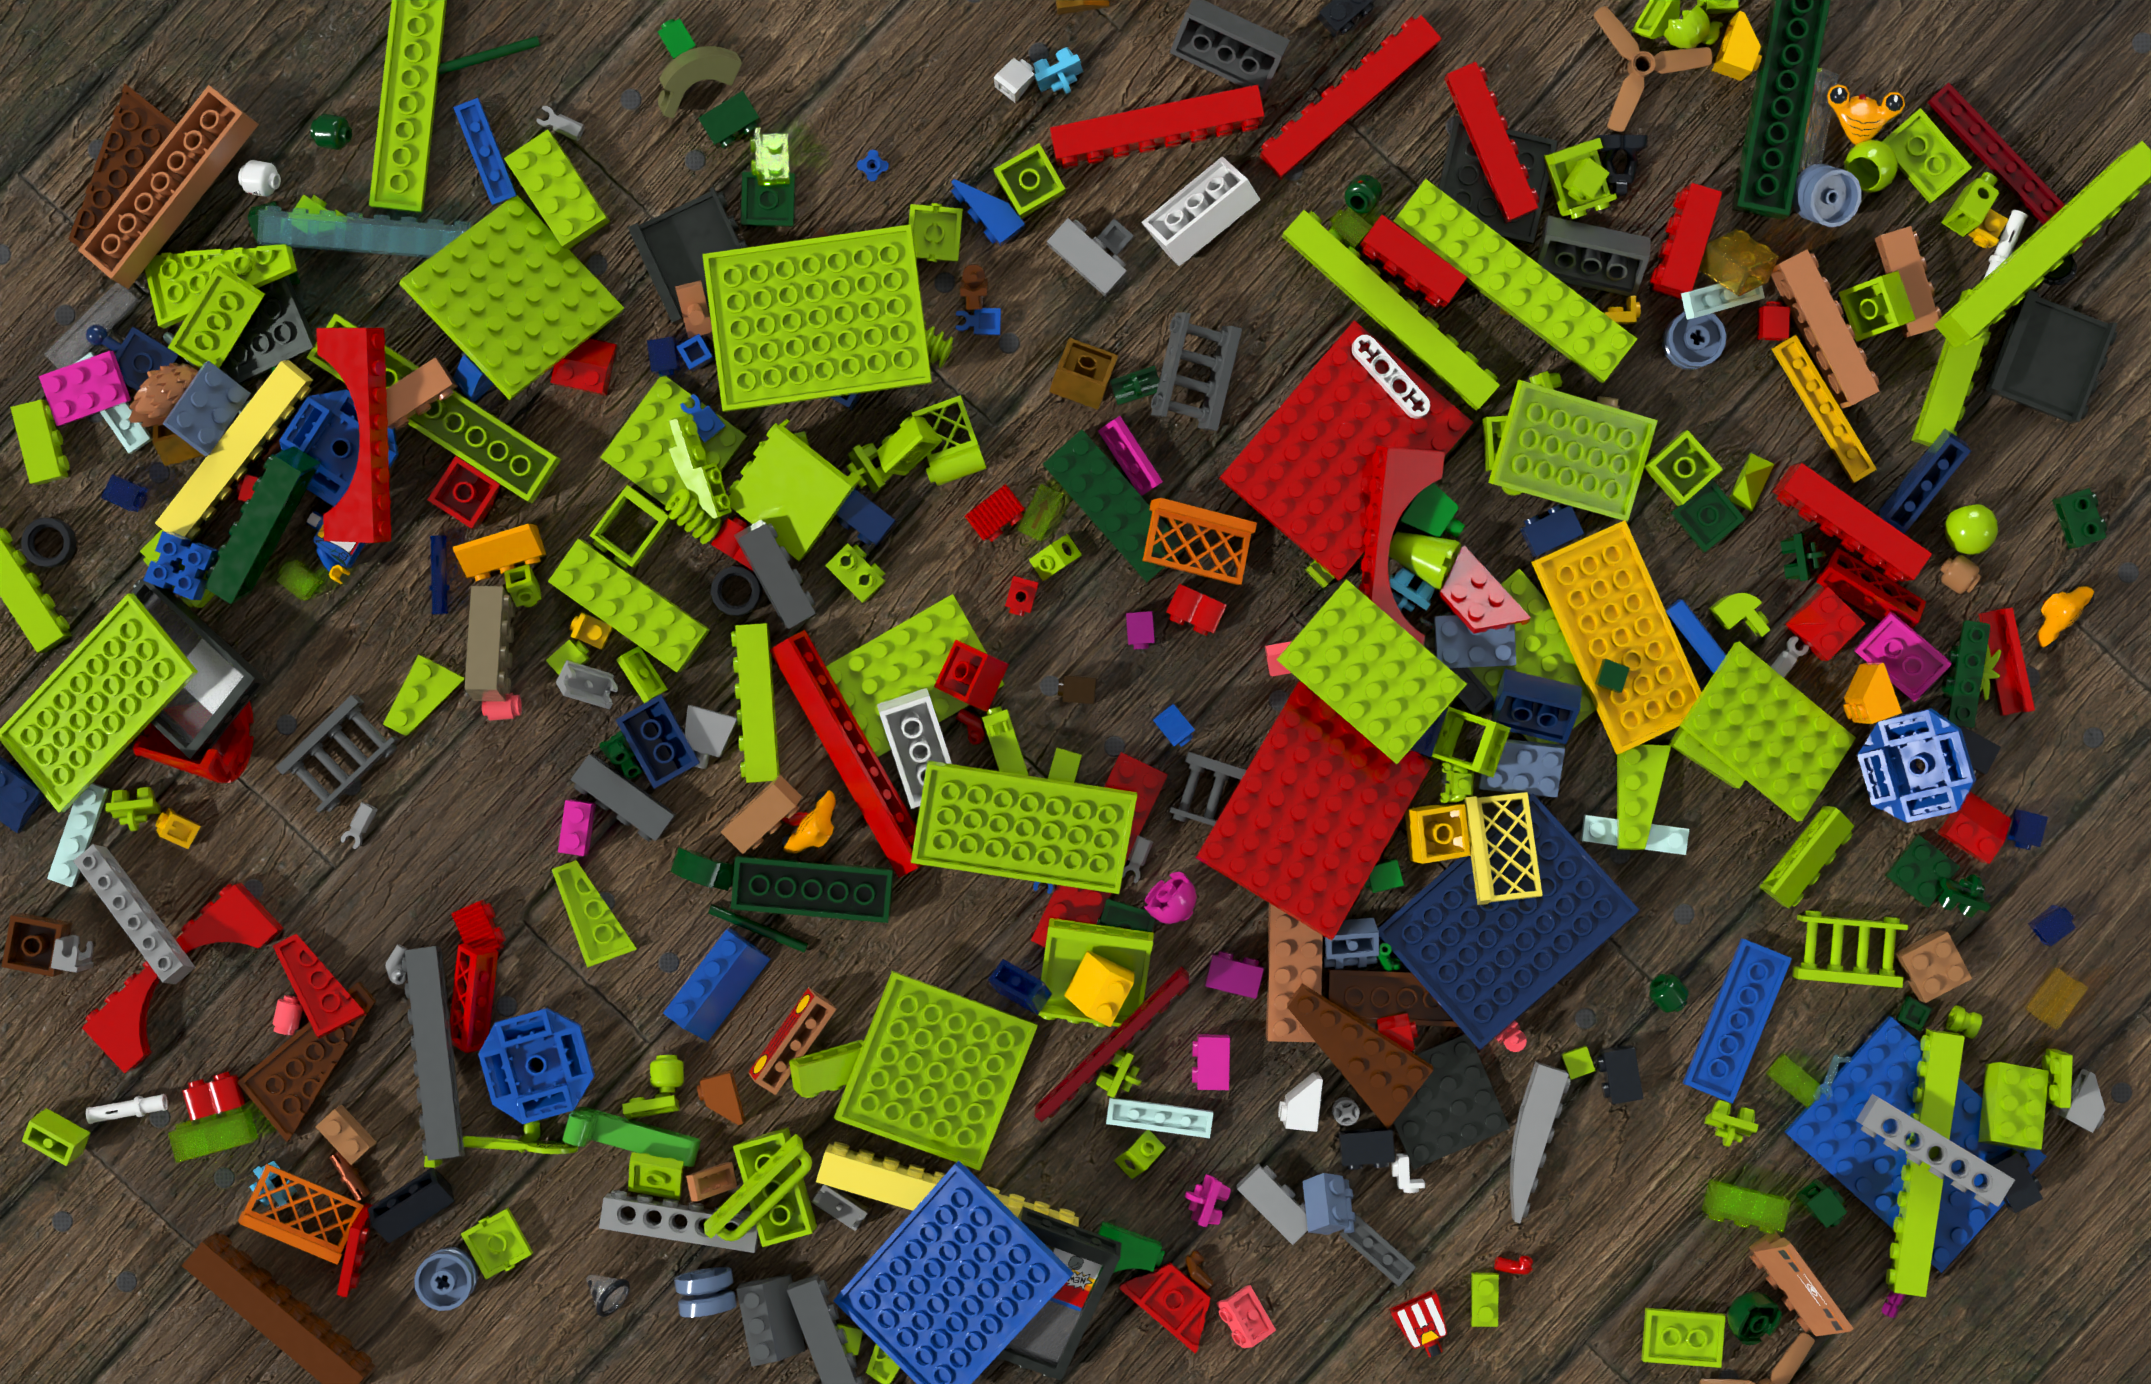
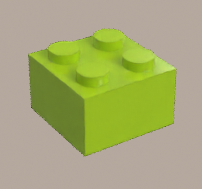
M1040 143L994 168L996 178L1021 219L1066 194L1064 185Z
M1899 271L1838 292L1849 324L1855 333L1856 342L1916 320Z
M1688 430L1681 432L1644 466L1648 474L1677 506L1686 503L1723 470Z

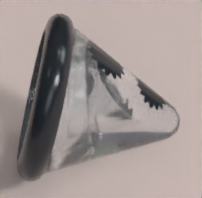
M593 1274L588 1275L586 1278L596 1306V1312L601 1317H607L616 1312L628 1297L630 1283L626 1279Z

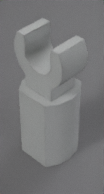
M548 106L542 107L545 112L549 113V119L543 121L537 118L536 121L540 126H553L554 131L575 141L580 140L585 125L562 114L557 116Z
M1796 636L1789 638L1786 651H1782L1771 666L1784 679L1798 662L1797 658L1806 654L1809 649L1808 645L1803 644L1799 650H1796L1795 644L1799 640Z
M361 802L350 823L351 829L342 835L341 842L345 843L349 836H353L355 838L353 848L358 849L363 841L362 833H366L378 809L366 802Z
M1137 836L1127 859L1130 861L1129 865L1124 866L1122 878L1125 877L1128 870H1133L1136 874L1133 882L1137 883L1139 881L1140 865L1144 866L1153 841Z

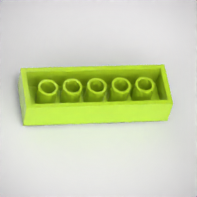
M577 539L548 580L550 584L677 673L684 669L710 632V629L582 539Z

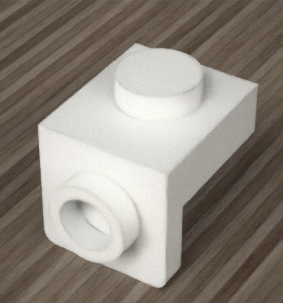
M1396 1153V1161L1392 1162V1176L1397 1177L1399 1189H1403L1405 1193H1417L1419 1188H1425V1181L1423 1179H1410L1408 1155L1406 1153Z

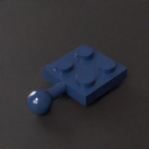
M92 325L86 331V339L90 344L96 346L104 345L116 353L115 357L125 384L137 391L149 378L147 375L148 371L160 370V366H169L170 363H176L180 355L135 327L131 328L122 344L109 337L106 329L101 325Z

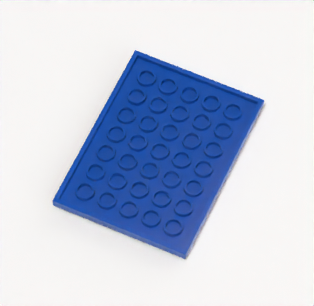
M1888 1016L1785 1130V1133L1894 1230L1895 1217H1899L1900 1210L1897 1204L1898 1193L1903 1190L1904 1181L1901 1179V1171L1903 1165L1907 1164V1154L1902 1148H1899L1896 1152L1883 1144L1885 1138L1877 1134L1873 1138L1860 1130L1863 1125L1856 1121L1872 1094L1909 1116L1915 1110L1913 1091L1915 1087H1918L1919 1083L1917 1065L1919 1061H1922L1923 1056L1921 1043L1896 1020ZM1959 1078L1949 1140L1986 1162L2011 1148L1978 1142L1982 1098ZM1887 1119L1884 1122V1131L1892 1129L1894 1125L1893 1119ZM1911 1133L1907 1135L1906 1141L1910 1139ZM2014 1149L2019 1153L2022 1152L2028 1159L2030 1167L2027 1169L2030 1174L2047 1157L2040 1150L2026 1151ZM1960 1160L1954 1161L1951 1166L1952 1172H1957L1961 1168ZM1978 1174L1975 1177V1186L1983 1183V1174ZM1946 1175L1943 1180L1931 1264L1941 1273L2004 1205L2002 1200L1999 1207L1991 1202L1987 1207L1974 1199L1976 1193L1967 1189L1964 1193L1951 1185L1953 1179Z
M958 1161L833 1301L916 1384H972L1074 1273L981 1181Z

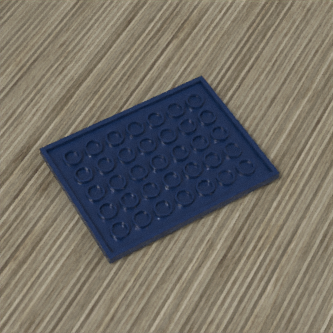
M1534 794L1530 795L1528 799L1542 897L1489 902L1488 904L1477 905L1471 856L1460 857L1378 928L1380 938L1391 946L1395 955L1480 1051L1640 912L1634 903ZM1523 803L1512 811L1515 816L1519 817L1523 812ZM1523 815L1522 818H1521V820H1522L1523 822H1525V816H1524V815ZM1506 816L1497 825L1507 832L1515 820ZM1517 823L1509 834L1522 843L1527 837V830ZM1495 828L1486 834L1487 840L1495 846L1504 836ZM1506 837L1498 848L1511 857L1519 846ZM1528 840L1524 844L1527 848H1529ZM1488 846V853L1490 854L1493 849ZM1520 849L1513 858L1514 861L1525 869L1531 862L1530 855L1523 849ZM1494 852L1489 858L1490 865L1497 871H1500L1507 863V860L1497 852ZM1511 863L1502 872L1513 883L1523 873ZM1532 866L1528 870L1531 874H1533ZM1491 871L1493 880L1496 877V875ZM1524 875L1517 886L1525 892L1535 891L1534 881L1527 875ZM1498 877L1493 884L1494 895L1506 894L1511 886ZM1513 889L1510 894L1519 892Z

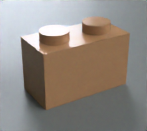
M343 1105L335 1108L316 1126L350 1165L358 1161L377 1143Z

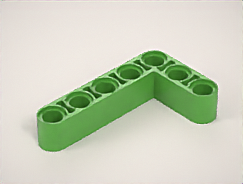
M577 1107L569 1114L562 1139L567 1144L585 1147L593 1140L640 1154L647 1153L656 1157L674 1158L678 1161H683V1166L694 1167L701 1140L692 1136L587 1107Z

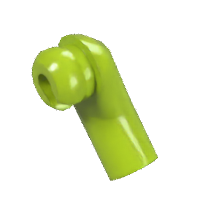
M537 1120L524 1124V1135L518 1140L524 1142L537 1141L540 1137V1121ZM521 1149L518 1151L523 1153L526 1149Z

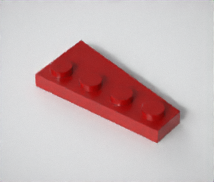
M297 934L273 945L307 1018L319 1039L366 1015V1012Z

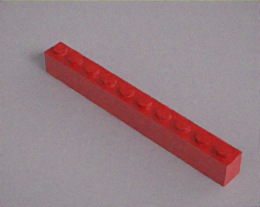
M803 630L770 649V652L898 878L922 866L921 864L911 863L916 825L806 631Z

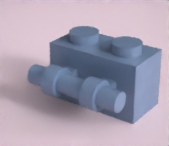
M1374 918L1344 920L1333 940L1323 936L1322 947L1326 956L1323 958L1324 968L1334 967L1335 969H1343V966L1353 965L1361 968L1367 967V964H1376V956H1379V931Z
M1322 1173L1303 1181L1309 1233L1329 1235L1344 1229V1233L1355 1231L1354 1222H1356L1355 1212H1352L1351 1204L1353 1190L1350 1189L1348 1179H1343V1176Z

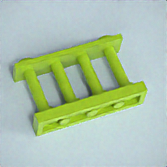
M1806 910L1805 915L1797 914V920L1807 922L1804 962H1801V967L1793 966L1792 977L1802 980L1903 988V977L1895 975L1896 970H1893L1896 929L1908 930V925L1900 923V918L1884 917V921L1825 917L1821 916L1822 912ZM1818 923L1833 924L1831 959L1827 969L1817 968V964H1815ZM1844 925L1860 926L1856 967H1853V971L1843 970V966H1841ZM1870 927L1886 928L1882 969H1879V973H1870L1869 968H1867Z

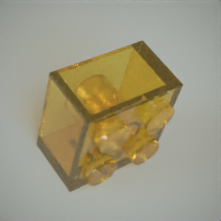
M1737 229L1708 243L1699 270L1737 296H1741L1768 283L1779 256L1773 253L1768 246L1759 244L1750 238L1748 233Z

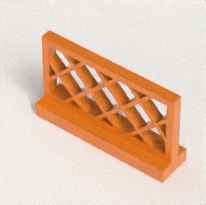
M1164 498L1151 500L1150 511H1152L1143 561L1236 585L1242 584L1251 534L1255 533L1256 522ZM1159 517L1167 518L1172 526V529L1163 535L1157 527ZM1185 524H1190L1196 535L1186 541L1179 528ZM1209 530L1215 531L1220 539L1219 542L1211 547L1203 535ZM1175 531L1182 544L1171 550L1165 537ZM1233 536L1242 538L1241 549L1235 553L1227 542ZM1199 538L1206 550L1195 556L1189 544ZM1160 541L1167 554L1162 558L1152 557L1153 545ZM1223 544L1229 557L1219 562L1213 550ZM1182 548H1185L1191 558L1184 565L1180 564L1174 555ZM1206 554H1209L1215 564L1208 571L1204 570L1198 561ZM1230 560L1237 567L1235 577L1227 576L1222 567Z
M266 1164L238 1222L243 1226L338 1265L342 1256L341 1252L348 1240L350 1227L364 1205ZM273 1172L280 1175L283 1185L268 1191L265 1181L269 1173ZM285 1178L292 1180V1182L286 1184ZM298 1183L304 1185L307 1196L293 1201L288 1187ZM262 1187H264L265 1192L259 1194ZM309 1188L317 1192L310 1194ZM285 1189L289 1203L275 1208L270 1194ZM320 1194L327 1195L331 1206L317 1211L312 1198ZM267 1196L271 1210L263 1213L252 1210L256 1200ZM333 1198L341 1202L335 1204ZM309 1199L313 1213L299 1218L294 1205ZM345 1204L356 1207L350 1218L343 1221L340 1220L337 1207ZM291 1206L296 1220L286 1224L280 1222L276 1212ZM333 1209L338 1223L323 1228L318 1215ZM273 1213L275 1219L270 1218V1217H268L267 1215H270V1214ZM315 1216L320 1230L310 1234L304 1232L301 1222ZM348 1223V1225H347V1227H346V1229H345V1231H344V1228H343L342 1225ZM298 1224L299 1229L292 1227V1225ZM340 1227L342 1237L338 1245L328 1242L325 1235L326 1231ZM322 1234L323 1239L316 1237V1235Z

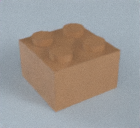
M1938 930L1894 953L1917 1000L1924 1003L1972 979L1954 942L1946 931Z

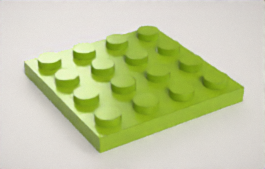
M662 373L600 458L666 506L673 494L681 488L687 489L669 451V448L677 446L669 421L689 415L681 409L680 404L684 403L687 408H693L695 401L690 393ZM701 402L702 409L707 407L705 404ZM717 414L726 427L706 443L700 436L699 439L705 450L707 464L716 462L719 471L722 472L748 436Z

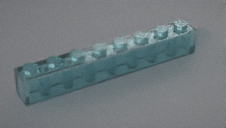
M265 206V210H259L257 242L258 245L286 244L296 248L430 258L471 227L469 222L455 221L454 225H443L444 221L438 219H428L427 223H418L417 218L401 217V221L390 220V216L374 215V219L363 218L361 213L348 212L347 217L336 216L335 211L320 210V214H309V210L303 208H293L292 212H283L282 207Z

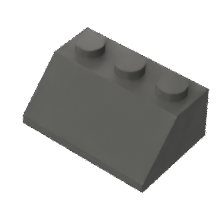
M791 1273L743 1282L737 1288L751 1366L777 1362L806 1351L803 1332L787 1292L788 1285L793 1283Z

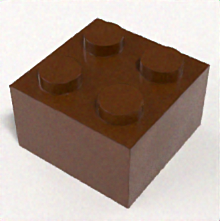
M25 913L11 915L1 967L51 977L63 974V970L51 968L55 940L70 936L72 922Z

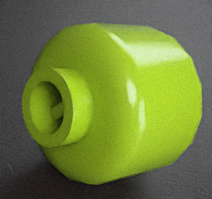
M677 1055L656 1056V1060L650 1063V1085L654 1088H659V1093H675V1088L683 1085L684 1064L681 1060L677 1059Z

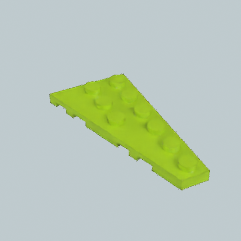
M282 244L257 246V248L248 249L241 247L233 248V250L213 249L155 255L145 268V273L158 326L165 329L185 320L218 265L226 268L255 288L262 287L296 272L297 268L292 248Z

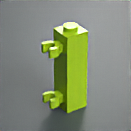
M1001 706L989 709L986 712L987 716L982 717L999 771L1029 776L1008 709L1002 711Z

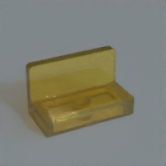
M2054 968L2025 1009L2048 1027L2058 1030L2088 987L2080 981L2072 979L2059 968Z

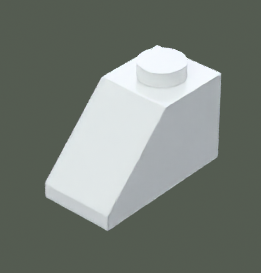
M1013 58L995 75V88L1016 103L1035 79V74L1032 72L1034 68L1023 59L1017 61Z

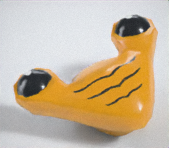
M1840 84L1830 87L1827 93L1828 104L1835 111L1843 130L1854 145L1871 140L1890 119L1900 114L1905 106L1904 97L1899 92H1889L1883 98L1881 106H1878L1876 100L1866 97L1865 94L1853 96L1849 101L1850 93L1847 87Z
M2087 586L2078 587L2070 593L2060 592L2059 594H2053L2046 601H2043L2041 612L2046 620L2036 636L2037 642L2041 647H2053L2056 645L2059 632L2071 626L2082 614L2084 607L2090 606L2093 603L2094 590Z
M832 791L819 792L815 797L816 808L805 816L796 833L787 834L783 838L782 847L785 853H799L811 846L819 848L828 841L834 829L831 817L836 805L835 795Z

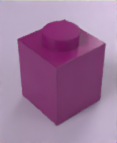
M1152 611L1126 613L1128 645L1133 644L1134 650L1148 649L1149 643H1155Z

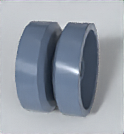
M1813 164L1804 169L1797 177L1792 204L1794 210L1802 218L1827 227H1837L1850 221L1856 214L1861 203V187L1858 179L1851 172L1826 164Z
M1683 312L1667 324L1662 337V347L1665 356L1672 364L1682 369L1695 370L1711 364L1721 355L1726 345V332L1723 323L1713 313L1687 319L1685 312ZM1690 336L1696 337V344H1694V340Z
M443 1247L433 1252L417 1269L414 1278L417 1295L425 1305L438 1311L452 1310L460 1306L475 1290L478 1282V1267L474 1259L466 1251L456 1247Z
M729 1267L695 1270L681 1274L674 1279L676 1292L686 1295L678 1301L679 1314L682 1317L708 1316L731 1310L737 1306L735 1292L725 1289L733 1283L732 1269Z

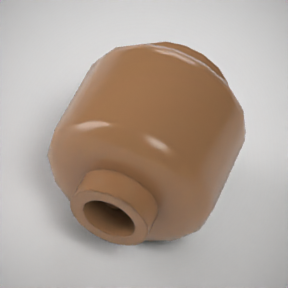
M1958 555L1953 560L1948 557L1940 568V571L1943 572L1941 582L1958 594H1962L1965 591L1970 593L1981 578L1979 566L1963 555Z

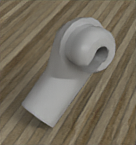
M399 944L396 945L385 964L389 979L397 985L403 984L406 981V973L402 967V958L405 957V950H408Z

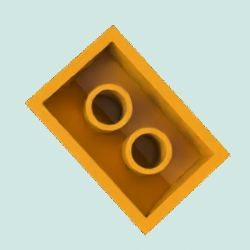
M529 523L453 547L466 577L475 578L476 582L491 578L490 573L500 570L501 574H504L505 571L516 568L515 565L525 562V565H534L540 563V557L546 556L538 526Z
M1859 664L1844 697L1846 704L1843 705L1847 718L1852 719L1855 723L1873 724L1901 714L1902 711L1885 664Z

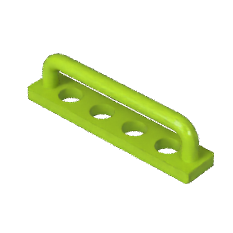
M797 1134L790 1138L705 1221L704 1231L709 1238H713L717 1234L725 1241L739 1240L808 1174L812 1166V1160L810 1155L803 1149L802 1139ZM795 1157L801 1160V1166L735 1230L729 1231L724 1227Z

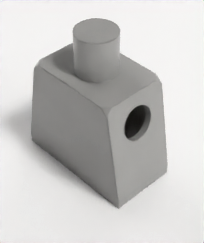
M688 705L685 736L700 761L694 767L707 769L710 755L722 757L738 723L737 717Z

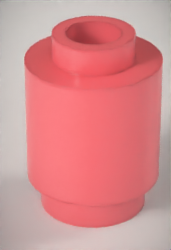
M506 694V702L482 701L483 716H487L489 721L515 719V716L522 714L520 695Z
M284 995V999H278L272 1023L275 1026L274 1032L294 1035L295 1031L299 1029L303 1007L298 997Z

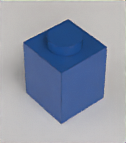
M700 334L677 346L686 365L692 372L716 360L705 339Z

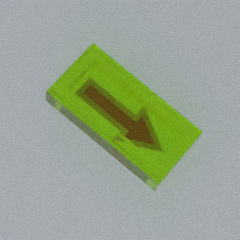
M1040 483L1017 531L1041 542L1064 494Z

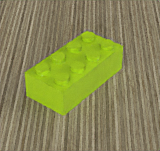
M548 129L504 158L563 248H572L611 222L554 135Z

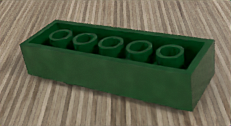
M1081 429L1043 463V466L1147 583L1165 567L1143 561L1152 516L1150 506ZM1159 517L1157 527L1163 535L1170 528ZM1174 533L1165 537L1171 550L1182 544ZM1160 541L1153 545L1152 557L1162 558L1167 554ZM1182 548L1181 550L1176 552L1174 554L1175 557H1177L1183 550H1185V548Z
M295 446L281 450L276 455L272 454L267 459L264 465L266 471L263 477H259L253 485L252 490L255 492L252 498L248 499L241 508L242 517L231 527L229 531L231 537L228 543H224L217 554L220 557L217 564H214L206 574L208 581L204 587L205 589L230 604L252 593L321 462Z
M737 855L734 864L731 909L889 923L894 869Z

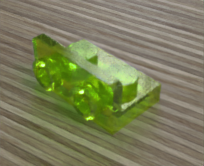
M755 127V137H750L751 153H756V159H751L752 175H757L758 185L790 184L788 134L761 135L760 127Z

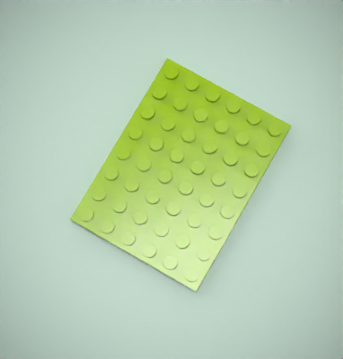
M912 225L702 254L723 412L932 383Z

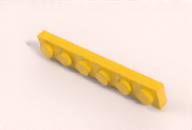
M1797 335L1772 348L1771 350L1851 483H1855L1877 470Z

